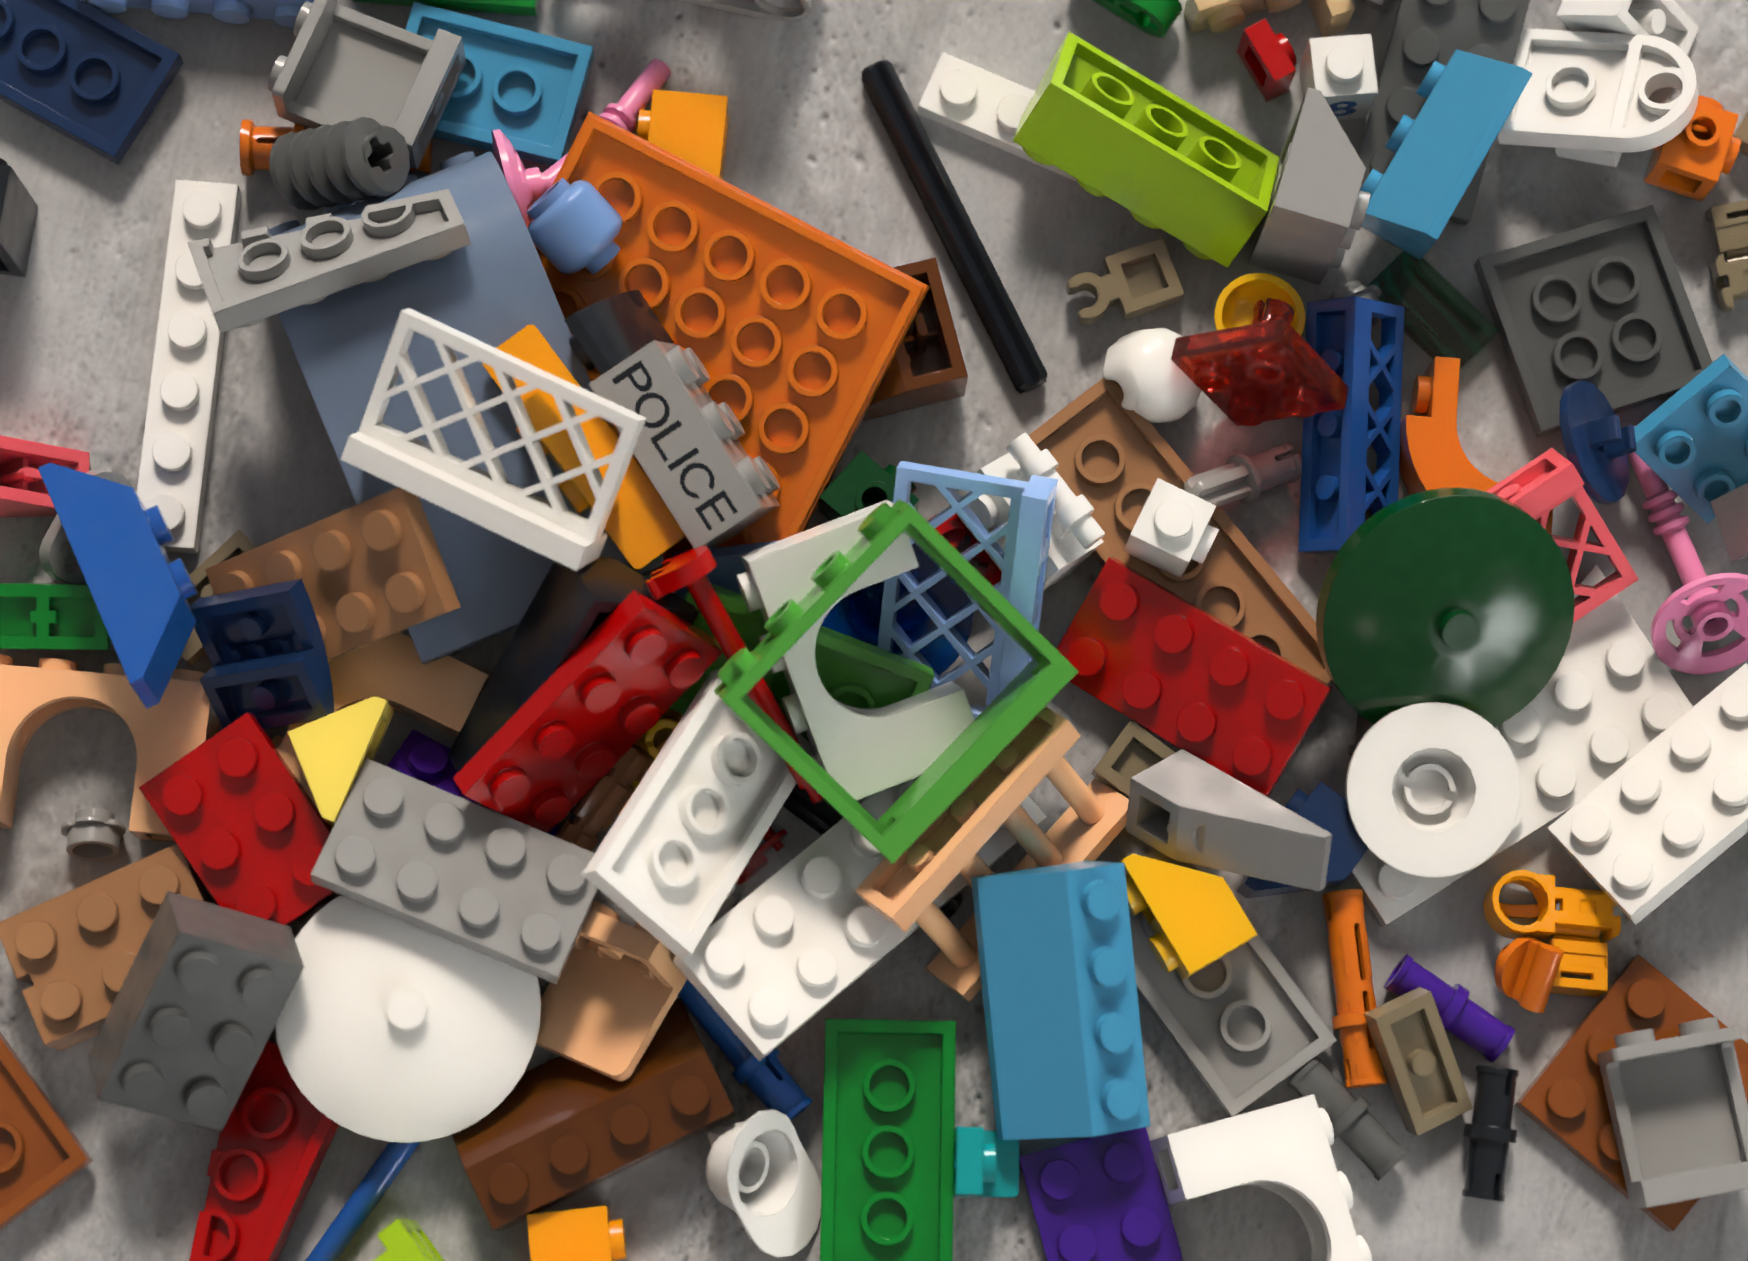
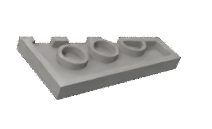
M449 189L367 205L361 214V218L347 221L341 217H333L332 213L306 218V225L303 230L271 236L268 226L241 231L242 242L214 248L210 238L187 242L221 334L239 327L254 326L266 317L300 305L318 303L333 293L364 282L379 281L392 272L425 260L443 258L453 250L471 244L465 223Z

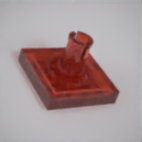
M1267 298L1264 312L1265 303L1261 299L1254 305L1252 324L1175 339L1171 360L1236 426H1256L1265 421L1290 417H1311L1316 413L1345 408L1349 387L1290 325L1294 318V309L1287 302Z

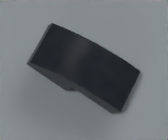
M639 290L623 292L603 299L573 313L564 320L574 334L569 338V344L577 358L587 369L592 371L597 368L601 375L654 340L674 343Z

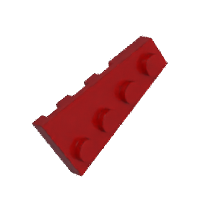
M267 1041L223 1131H220L217 1149H212L207 1176L211 1177L204 1211H200L198 1215L189 1261H277L339 1124L326 1117L312 1105L300 1091L283 1061L279 1046L273 1042Z

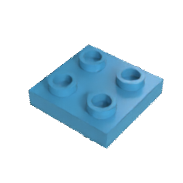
M1723 354L1634 427L1637 447L1635 453L1707 524L1716 518L1710 501L1748 483V377Z

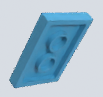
M413 2L405 30L431 40L434 39L438 28L461 36L466 58L465 67L433 137L494 152L491 131L500 129L510 140L520 159L552 166L565 156L594 59L593 46Z

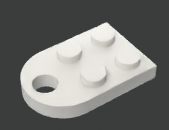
M1523 28L1513 65L1522 67L1533 73L1497 136L1499 144L1610 152H1640L1656 148L1672 140L1683 131L1696 111L1698 86L1694 66L1690 58L1680 47L1656 36ZM1664 87H1672L1681 91V94L1669 103L1659 104L1648 99L1654 91Z

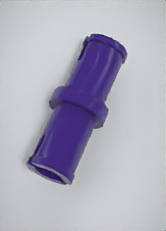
M1407 954L1398 962L1384 984V988L1387 991H1392L1398 996L1418 987L1431 991L1444 1029L1480 1052L1491 1063L1497 1060L1514 1035L1515 1029L1513 1027L1505 1025L1491 1013L1468 998L1469 990L1459 983L1453 987L1432 972L1413 961V958Z

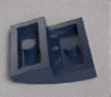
M302 579L202 597L190 606L196 619L195 631L213 666L199 680L223 729L247 712L254 715L263 729L315 721L334 713L333 688L326 649L317 617Z

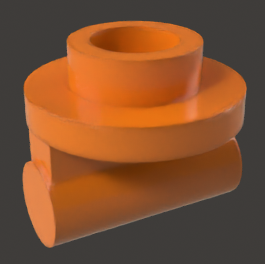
M1530 935L1515 939L1507 944L1497 956L1495 962V983L1498 990L1518 1001L1519 1005L1524 1009L1536 1013H1544L1564 951L1556 946L1543 943L1541 940Z

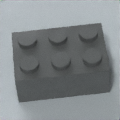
M168 891L88 1054L97 1099L223 1131L304 969L291 927Z

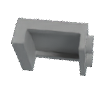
M314 0L313 3L306 1L302 5L295 21L293 34L297 38L288 57L283 55L278 57L269 76L268 90L272 91L278 117L312 129L327 124L334 125L341 121H352L360 117L374 119L382 126L395 128L405 137L409 150L410 168L417 170L465 67L466 58L462 37L438 28L434 39L431 40L344 7L337 0Z
M1717 1017L1677 1024L1680 1036L1657 1041L1653 1029L1634 1031L1614 1036L1616 1048L1597 1054L1631 1210L1748 1189V1104L1734 1047V1041L1742 1039L1739 1026L1720 1029Z

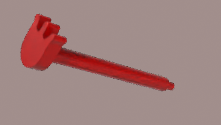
M707 546L697 547L663 561V567L653 571L650 574L652 578L644 582L654 600L687 587L727 660L737 651L746 647L707 577V574L717 565ZM762 677L747 693V696L802 748L765 679ZM784 760L800 790H806L813 804L823 800L824 798L818 795L816 790Z

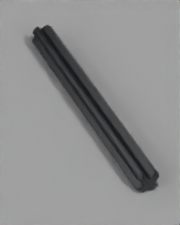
M881 60L869 65L862 71L861 82L1016 391L1026 393L1040 387L1046 382L1047 371L892 63L888 60Z

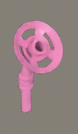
M653 59L617 104H608L599 116L633 133L637 129L636 119L639 116V111L644 110L652 100L653 89L660 90L670 78L671 70L664 62ZM500 129L492 130L495 159L503 172L528 228L532 219L526 213L527 210L552 186L567 154L542 173H540L539 167L526 169L510 140Z
M1635 452L1627 454L1646 498L1641 504L1643 510H1651L1647 519L1649 523L1657 524L1652 530L1654 536H1662L1683 587L1679 588L1663 602L1652 621L1650 636L1657 656L1671 669L1695 675L1718 673L1742 664L1748 660V603L1742 594V591L1748 590V575L1719 573L1707 576L1686 529L1690 519L1688 515L1681 516L1680 514L1685 507L1682 502L1675 503V499L1679 495L1670 489ZM1732 598L1737 603L1736 612L1730 611L1725 601ZM1686 616L1690 617L1693 624L1689 631L1683 626V617ZM1672 620L1673 629L1681 640L1678 647L1673 645L1666 636L1667 621ZM1732 630L1741 635L1739 639L1725 647L1702 652L1704 641L1720 640L1726 637Z

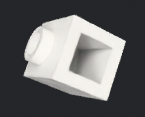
M1158 478L1129 536L1124 552L1181 579L1190 559L1203 564L1219 529L1209 525L1208 522L1216 505Z

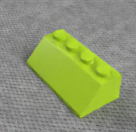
M1068 32L1022 114L1013 142L1022 146L1024 152L1034 161L1047 166H1056L1076 178L1078 184L1088 193L1097 197L1110 198L1127 208L1139 223L1149 228H1160L1181 240L1193 255L1204 260L1213 259L1226 268L1232 263L1268 211L1280 158L1071 32Z

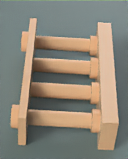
M1046 706L894 864L885 857L855 890L868 906L902 931L906 932L916 922L941 949L926 969L932 976L968 1002L982 988L975 914L958 930L933 901L958 873L962 875L971 887V877L995 874L977 852L1003 824L1027 852V855L1012 870L1016 871L1080 861H1095L1126 826L1129 799L1096 778L1088 786L1064 758L1066 752L1081 735L1069 720ZM1046 776L1070 807L1044 834L1020 804Z

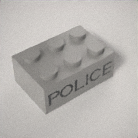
M654 340L590 382L589 385L596 395L646 418L633 452L634 456L693 548L695 549L700 546L715 548L778 508L780 504L773 495V492L778 490L780 486L765 461L760 456L752 459L742 447L738 438L744 435L745 431L731 408L724 401L718 405L708 394L703 384L710 380V376L690 347L683 351L677 344ZM615 424L621 434L623 428Z

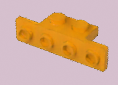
M533 324L527 325L496 348L580 387ZM482 363L484 369L503 393L493 367ZM513 377L517 388L527 385V383ZM538 388L520 395L535 432L563 422L553 395ZM572 404L577 416L588 412ZM596 416L580 423L595 460L614 453L619 438L605 419ZM516 427L515 430L517 431V433L519 434V436L522 438L521 433H520L518 427ZM567 429L539 439L545 456L548 454L562 473L582 466ZM631 457L604 530L634 570H641L686 535L652 482L635 459ZM609 464L598 467L603 480ZM585 473L558 483L561 493L578 514L586 508L592 511L596 498Z

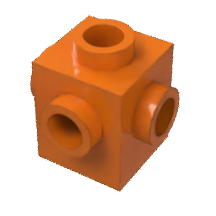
M1698 95L1696 111L1684 130L1672 140L1653 148L1643 182L1702 202L1717 184L1720 173L1728 175L1735 163L1741 145V139L1733 137L1739 114L1724 110L1722 104L1712 98Z

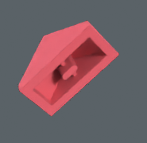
M0 435V517L56 516L57 512L38 468L45 464L53 463L86 473L89 471L90 452Z

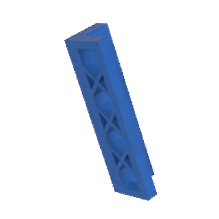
M1358 296L1307 302L1298 552L1310 554L1338 553L1352 533L1365 522V512L1368 508L1371 509L1374 515L1379 510L1398 501L1404 306ZM1372 317L1381 319V345L1378 349H1376L1371 340ZM1372 382H1374L1379 391V406L1375 412L1369 403V386ZM1370 445H1372L1377 454L1376 471L1373 475L1366 465L1367 449Z

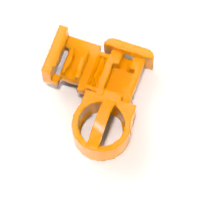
M1527 870L1511 871L1490 886L1485 893L1483 910L1487 922L1494 931L1503 937L1513 940L1525 935H1530L1537 939H1546L1553 934V938L1548 940V944L1564 951L1551 990L1552 994L1598 998L1608 991V942L1620 934L1621 917L1613 915L1616 904L1602 889L1597 891L1555 887L1554 875L1536 874ZM1506 884L1524 886L1532 892L1538 904L1500 903V889ZM1558 903H1560V911L1556 910ZM1506 917L1537 918V921L1530 925L1521 926L1514 924ZM1561 973L1591 976V980L1561 977Z

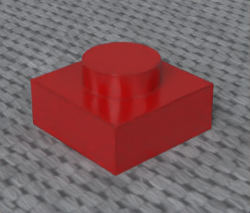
M1266 18L1243 30L1236 52L1266 102H1269L1288 92L1296 72L1297 59L1288 39L1282 33L1275 35Z

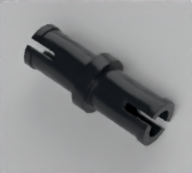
M1476 1065L1477 1079L1472 1124L1465 1123L1464 1136L1470 1137L1465 1186L1462 1189V1196L1504 1202L1509 1143H1516L1517 1130L1511 1129L1516 1078L1519 1075V1071Z

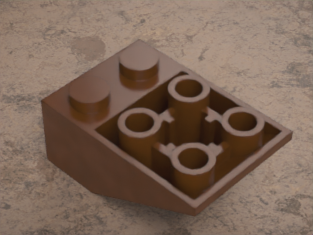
M936 257L893 267L930 286L862 421L965 396L968 374Z

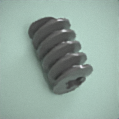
M360 117L352 121H341L334 125L327 124L316 129L309 128L298 133L290 132L279 136L272 145L269 157L270 175L276 190L290 205L299 210L308 211L394 194L405 184L410 169L409 150L405 137L395 128L382 126L376 120L367 117Z

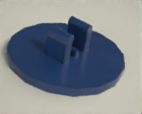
M1585 380L1575 381L1564 388L1560 400L1559 423L1564 449L1568 460L1573 463L1584 481L1583 488L1595 502L1605 505L1616 503L1625 495L1629 481L1627 454L1637 451L1635 428L1633 425L1620 428L1619 415L1615 414L1605 395L1593 383Z

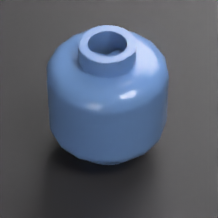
M562 178L538 198L526 212L532 219L527 229L534 245L563 274H574L586 267L594 275L608 264L621 249L613 240L621 230L622 218L588 181L578 180L569 184Z

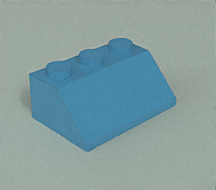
M1457 49L1446 66L1435 60L1416 94L1426 100L1415 120L1404 114L1385 148L1395 153L1385 172L1382 174L1372 168L1360 189L1361 191L1371 193L1361 227L1420 260L1438 240L1533 73L1516 65Z

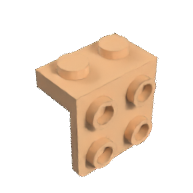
M594 900L557 984L550 982L540 999V1027L536 1045L611 1079L624 1081L634 1072L687 978L672 962L676 955L638 922L634 926L620 921L621 918L616 912Z

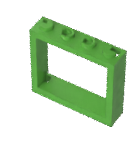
M898 500L892 507L884 502L865 518L858 528V532L863 537L845 556L838 550L831 554L811 576V580L816 586L798 604L793 599H789L772 614L764 625L769 634L752 652L743 647L723 665L717 674L723 682L714 690L723 702L892 864L899 859L1079 672L910 504ZM904 532L1033 660L899 799L876 820L746 694Z

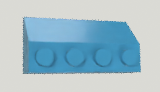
M1080 861L971 877L997 1139L1026 1140L1094 1137L1150 1127L1124 863Z

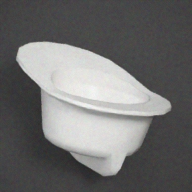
M774 1109L757 1112L746 1121L736 1122L729 1126L713 1127L707 1135L711 1145L706 1164V1178L709 1189L719 1202L736 1212L748 1236L762 1252L777 1258L795 1255L808 1245L818 1229L821 1217V1184L816 1169L801 1144L788 1116Z

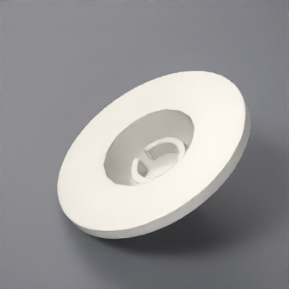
M1425 702L1405 706L1389 713L1376 722L1365 733L1355 748L1349 762L1345 783V798L1349 817L1356 833L1365 846L1385 864L1407 874L1429 878L1447 877L1466 872L1492 856L1500 848L1513 828L1521 797L1518 766L1509 745L1499 731L1491 723L1471 710L1439 702Z

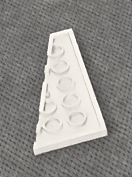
M1596 564L1580 584L1594 586L1606 577ZM1617 594L1573 623L1564 656L1547 685L1524 709L1495 727L1506 740L1515 757L1520 775L1521 797L1518 814L1508 837L1500 848L1483 863L1572 808L1693 707ZM1368 849L1348 876L1357 889L1363 890V899L1383 928L1480 865L1453 876L1420 877L1404 873L1385 864Z

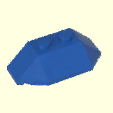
M45 464L39 467L38 470L127 679L148 709L160 703L196 624L195 616L187 598L196 595L197 590L182 559L179 558L170 562L163 545L174 541V538L158 505L146 509L133 487L57 464Z

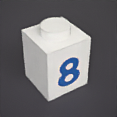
M1371 34L1309 38L1299 63L1303 99L1308 87L1322 92L1337 120L1367 118L1378 94Z

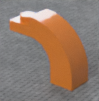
M1435 356L1425 371L1424 376L1416 375L1412 393V412L1422 414L1421 416L1406 415L1401 422L1399 469L1409 495L1426 490L1458 487L1486 492L1498 484V482L1486 477L1472 465L1459 442L1457 434L1459 358ZM1553 509L1549 513L1545 528L1549 534H1552Z

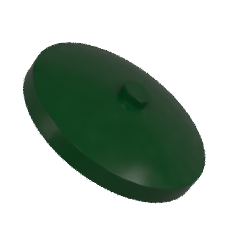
M1460 487L1439 488L1412 494L1391 503L1367 519L1352 533L1333 559L1325 575L1317 604L1316 633L1320 655L1329 677L1342 696L1361 716L1372 724H1375L1389 713L1405 706L1425 702H1439L1471 710L1496 727L1524 709L1547 685L1557 670L1567 648L1573 626L1574 590L1566 560L1551 535L1532 516L1509 500L1489 492Z

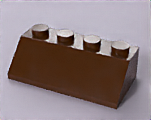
M678 998L672 1004L634 1072L628 1079L616 1081L562 1056H558L525 1072L501 1104L475 1124L452 1134L464 1169L492 1229L500 1232L527 1219V1215L537 1214L735 1117L736 1114L681 999Z

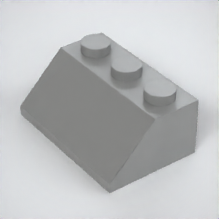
M1308 87L1279 158L1268 211L1261 220L1249 260L1251 265L1318 285L1323 280L1329 266L1340 268L1346 249H1350L1356 230L1359 231L1371 195V193L1360 190L1366 168L1322 92Z

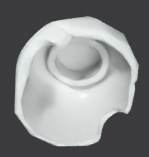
M1166 328L1139 330L1121 337L1107 350L1103 369L1104 378L1116 381L1121 386L1124 394L1121 405L1124 409L1134 410L1135 413L1151 423L1176 421L1196 406L1203 387L1202 370L1193 348L1182 335Z

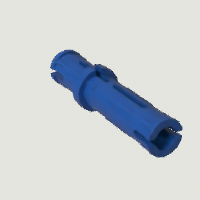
M688 979L686 980L678 996L735 1068L732 1075L740 1085L746 1082L768 1110H777L787 1115L790 1121L806 1110L813 1103V1100L806 1095L777 1058L781 1053L776 1047L759 1062Z

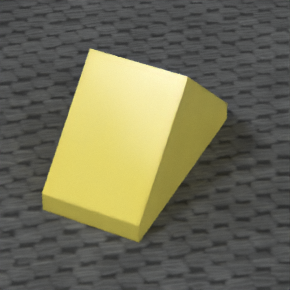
M373 696L288 731L320 814L332 828L366 758L374 760L390 724L394 711L387 700Z

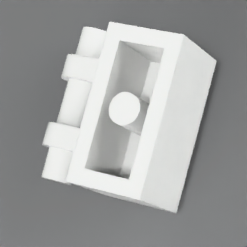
M1024 433L1006 447L1009 453L980 468L976 473L1029 482L1032 475L1058 479L1045 590L1070 575L1104 543L1101 538L1106 533L1091 516L1095 509L1083 494L1076 496L1055 470L1059 463L1049 450L1044 449L1040 451L1029 435ZM959 490L958 494L963 497L970 491ZM982 494L968 504V506L988 532L991 533L1008 521L1011 498ZM1006 534L996 541L1003 551H1005ZM990 556V558L993 560V562L997 565V567H998V568L1000 569V571L1002 572V569L998 566V564H997V563L994 561V559Z

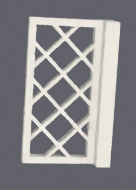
M407 308L400 312L359 431L349 435L340 460L578 571L600 557L608 536L603 530L646 418ZM414 331L434 340L445 367L420 377L417 376L407 352ZM454 350L469 357L458 361ZM476 361L493 367L504 393L478 405L462 371V367ZM400 373L404 384L395 387ZM448 373L463 411L436 421L421 384ZM513 377L527 383V385L517 388ZM538 388L553 395L563 422L535 432L520 395ZM408 390L423 426L409 433H404L382 422L391 396ZM507 401L522 438L495 449L480 411ZM572 404L588 412L577 416ZM596 416L623 428L614 453L597 460L594 459L580 423ZM463 418H467L481 452V455L466 461L450 454L440 431L441 427ZM567 429L582 466L554 476L539 439ZM426 434L430 444L416 437ZM526 445L541 482L523 489L509 482L498 456ZM485 461L489 472L475 465ZM609 464L603 480L598 467ZM583 473L586 474L596 498L589 519L568 510L558 483ZM544 489L548 500L534 493Z

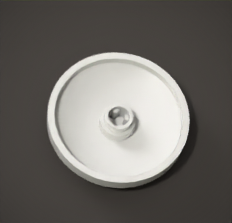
M340 895L326 904L309 920L296 937L295 942L304 969L275 1025L277 1042L283 1061L300 1091L312 1105L340 1126L357 1134L388 1142L410 1143L443 1138L457 1133L487 1116L504 1101L524 1074L532 1057L540 1027L541 1000L537 976L344 895Z

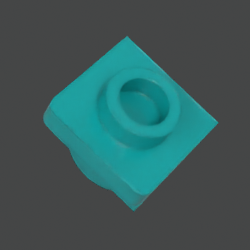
M956 1127L954 1130L953 1197H1016L1019 1193V1140L997 1139L996 1131H984V1127Z

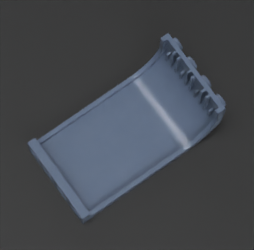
M474 151L458 154L443 161L439 165L441 171L417 179L416 174H410L407 176L406 182L401 189L389 196L374 197L362 202L355 201L349 204H338L322 210L323 214L332 213L333 217H341L348 221L361 218V214L367 205L449 189L465 223L471 241L470 245L453 250L443 258L425 260L392 272L379 281L364 282L333 293L318 303L300 305L278 313L357 505L398 488L340 459L349 435L359 431L401 310L410 308L494 348H497L527 325L533 324L580 387L595 394L589 385L591 381L584 365L577 358L569 344V338L572 335L568 325L564 321L565 318L518 205L491 151L479 156H475ZM292 220L269 230L271 236L303 230L306 223L300 225L299 220ZM414 331L407 352L417 376L420 377L445 367L434 340ZM454 350L458 361L469 357ZM476 361L462 367L477 405L503 395L482 366V362ZM400 373L395 387L404 384ZM448 373L421 384L436 421L463 411ZM408 390L391 396L382 422L404 433L422 428L423 426ZM507 401L480 411L495 449L521 439L515 430L518 426ZM467 418L440 428L451 455L464 461L481 455ZM426 434L416 437L430 444ZM526 445L498 456L509 482L523 489L541 482ZM547 454L546 458L553 472V475L557 476L559 474H562V472L553 462L551 457ZM485 461L475 465L489 472ZM544 489L534 493L548 500ZM562 494L568 510L577 513ZM419 497L461 606L459 609L408 628L423 665H426L517 628L554 560ZM586 508L579 515L589 519L591 511ZM607 536L600 556L614 558L633 569L611 538ZM662 554L641 570L634 571L646 576L662 568V562L664 561Z

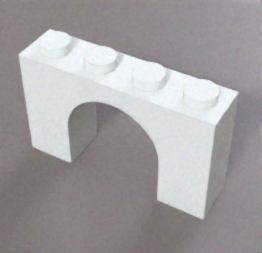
M884 500L740 555L746 572L736 575V579L749 612L760 609L766 623L772 614L789 599H793L798 604L816 586L811 580V576L831 554L838 550L845 556L863 537L858 532V528L865 518L882 503L886 502L890 507L894 503ZM904 532L770 669L773 674L783 670L791 694L782 697L781 700L795 735L806 732L814 754L811 757L856 801L921 776L975 720L964 689L952 681L885 707L865 709L843 704L831 697L818 675L815 662V644L820 626L829 611L840 600L855 591L919 567L910 539ZM768 634L760 636L759 641L761 642Z
M1314 1094L1168 1134L1151 1141L1169 1205L1236 1186L1264 1188L1284 1198L1302 1218L1311 1242V1261H1372L1369 1247L1361 1235H1356L1349 1209L1353 1207L1351 1186L1342 1171H1337L1330 1145L1334 1143V1131L1331 1120L1324 1108H1318Z

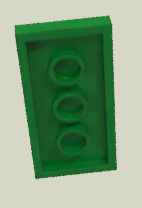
M825 1018L820 1261H952L956 1021Z

